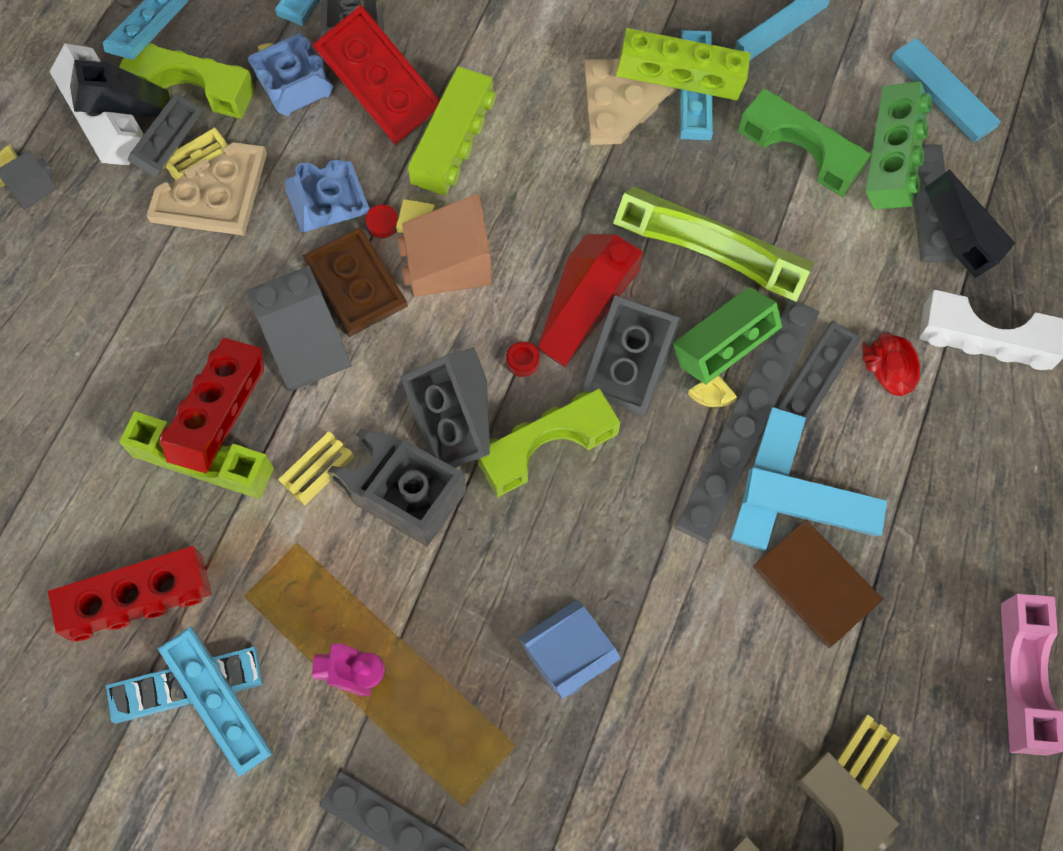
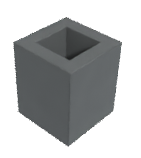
M29 150L0 168L1 180L24 210L57 190V187L50 178L55 175L53 170L43 158L37 161Z

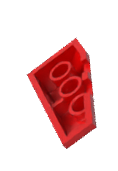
M586 234L567 259L538 345V350L558 364L566 367L608 313L614 296L620 297L639 273L643 251L616 234Z

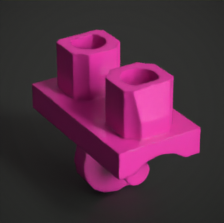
M331 644L330 654L314 655L312 678L327 680V685L358 696H371V688L380 683L384 676L385 667L382 659L374 653H363L344 644Z

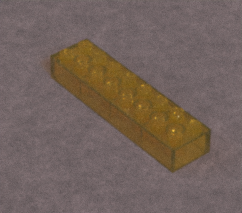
M298 543L244 595L245 599L312 663L315 654H330L331 644H344L363 653L369 652L378 655L384 663L385 672L380 683L371 688V696H358L344 690L341 691L464 809L516 751V745Z

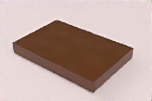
M361 226L302 255L306 265L310 267L315 280L349 337L408 307L406 299Z
M807 519L753 566L829 649L884 600Z

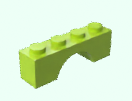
M149 43L134 60L123 58L119 68L165 89L184 83L199 86L205 90L213 112L242 119L255 91L249 70L238 65L230 66L218 63L210 58L187 55L179 50L172 51L160 48L152 43Z
M600 388L591 393L584 391L575 396L570 404L562 408L558 406L550 408L542 414L541 419L531 424L524 422L517 425L511 430V434L502 439H490V455L477 459V463L498 498L528 482L527 466L530 457L544 443L565 439L574 441L590 450L617 436L621 422Z
M134 411L119 441L132 457L259 500L261 499L274 470L266 454L233 443L231 446H222L207 474L167 463L163 447L160 445V437L163 429L171 424L167 421Z

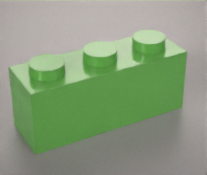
M751 287L742 291L673 342L680 368L705 385L782 328L777 302Z

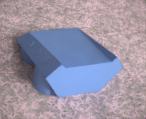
M298 33L248 57L249 64L277 112L290 117L291 112L323 97L328 99L333 89V84L327 75L323 60L314 54L310 42L302 33Z
M332 160L327 163L326 168L322 169L311 163H301L296 167L294 176L285 179L286 195H288L299 225V232L310 231L362 216L369 211V206L351 161Z
M578 600L518 637L529 659L550 688L562 699L578 692L582 685L598 674L605 672L611 665L621 659L613 644Z

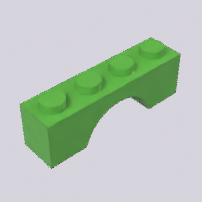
M765 88L744 111L738 129L740 134L763 148L779 142L794 143L805 148L813 156L817 164L818 174L816 182L842 198L861 176L871 156L860 145L850 142L839 135L834 129L826 127L810 117L805 111L795 108L784 101L782 97L771 93Z

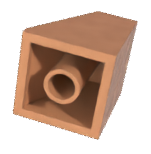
M479 194L469 196L402 223L404 236L398 237L401 257L407 256L408 265L402 266L405 286L412 285L414 297L492 285L490 250Z

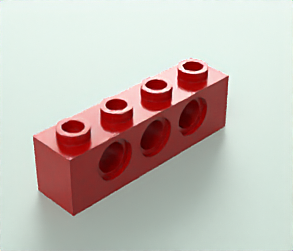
M223 337L217 348L210 351L207 365L201 374L195 376L192 390L186 400L182 399L180 401L176 416L171 425L166 426L161 433L160 445L163 447L167 463L207 474L264 372L262 348Z
M194 546L47 591L55 632L71 642L90 639L94 636L93 632L106 628L108 630L125 628L130 625L131 620L137 618L152 619L166 614V609L178 605L180 607L195 606L203 601L202 598L212 595L203 556ZM169 578H175L174 586L167 592H161L163 582ZM138 589L137 598L132 603L126 604L125 598L131 590ZM101 600L102 606L100 610L94 615H89L91 605Z

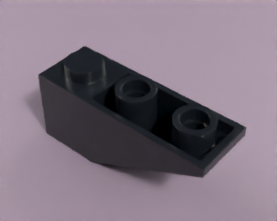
M74 60L70 82L74 112L103 113L105 111L158 117L170 101L167 89L111 63Z
M949 169L925 187L953 255L971 275L976 278L999 264L1015 242Z

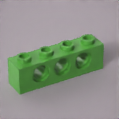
M921 81L887 85L882 88L865 191L874 210L912 207L914 194L920 190L918 167L924 163L922 141L927 139L928 136L926 114L930 113L932 109L930 93H925Z

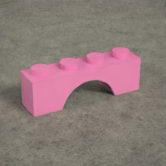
M1016 594L1001 603L1010 753L1049 756L1063 752V710L1053 700L1048 678L1050 650L1058 634L1055 597Z

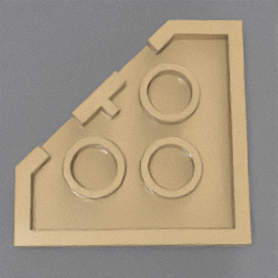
M619 59L584 60L590 145L622 144L629 137L630 132L639 123L642 124L658 109V105L667 96L670 97L677 88L617 77L616 72Z
M233 142L223 148L224 153L210 161L204 159L183 171L185 175L171 184L165 182L155 188L147 212L148 220L150 223L245 236L267 156L265 147Z

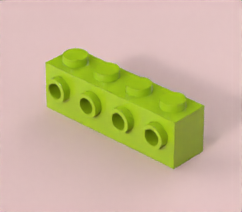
M457 66L408 165L411 185L446 196L450 186L457 184L461 172V163L463 160H468L471 155L473 138L475 134L480 135L485 122L484 115L487 110H492L494 107L497 93L493 91V77Z

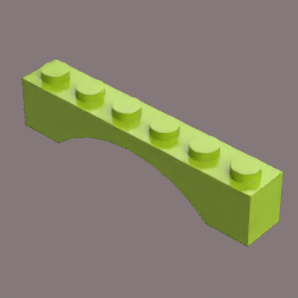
M634 186L624 193L613 224L641 236L673 243L709 256L743 273L765 289L796 302L815 263Z

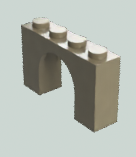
M829 752L821 754L795 781L830 819L836 838L835 851H884L896 838L892 832L899 823ZM744 836L728 851L760 850L747 836Z

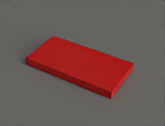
M362 5L358 6L312 45L395 146L433 116L440 99Z

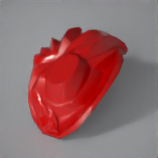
M889 331L880 333L878 340L873 341L871 346L863 342L862 359L865 362L866 370L874 373L885 390L892 395L901 397L914 391L920 380V362L918 354L910 341L905 337L893 335Z

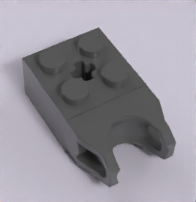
M360 429L356 434L359 438L358 443L368 450L372 456L371 461L360 469L331 466L327 471L330 480L342 488L355 505L428 547L467 492L464 473L406 440L401 441L389 434Z

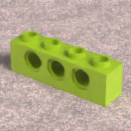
M626 28L620 49L616 76L738 100L747 81L751 53Z

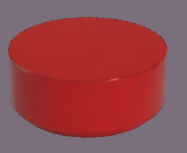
M377 205L367 212L365 218L366 225L372 236L384 239L391 237L397 232L398 215L392 207Z
M521 341L509 347L506 353V365L512 374L519 377H527L537 371L540 364V354L533 344Z

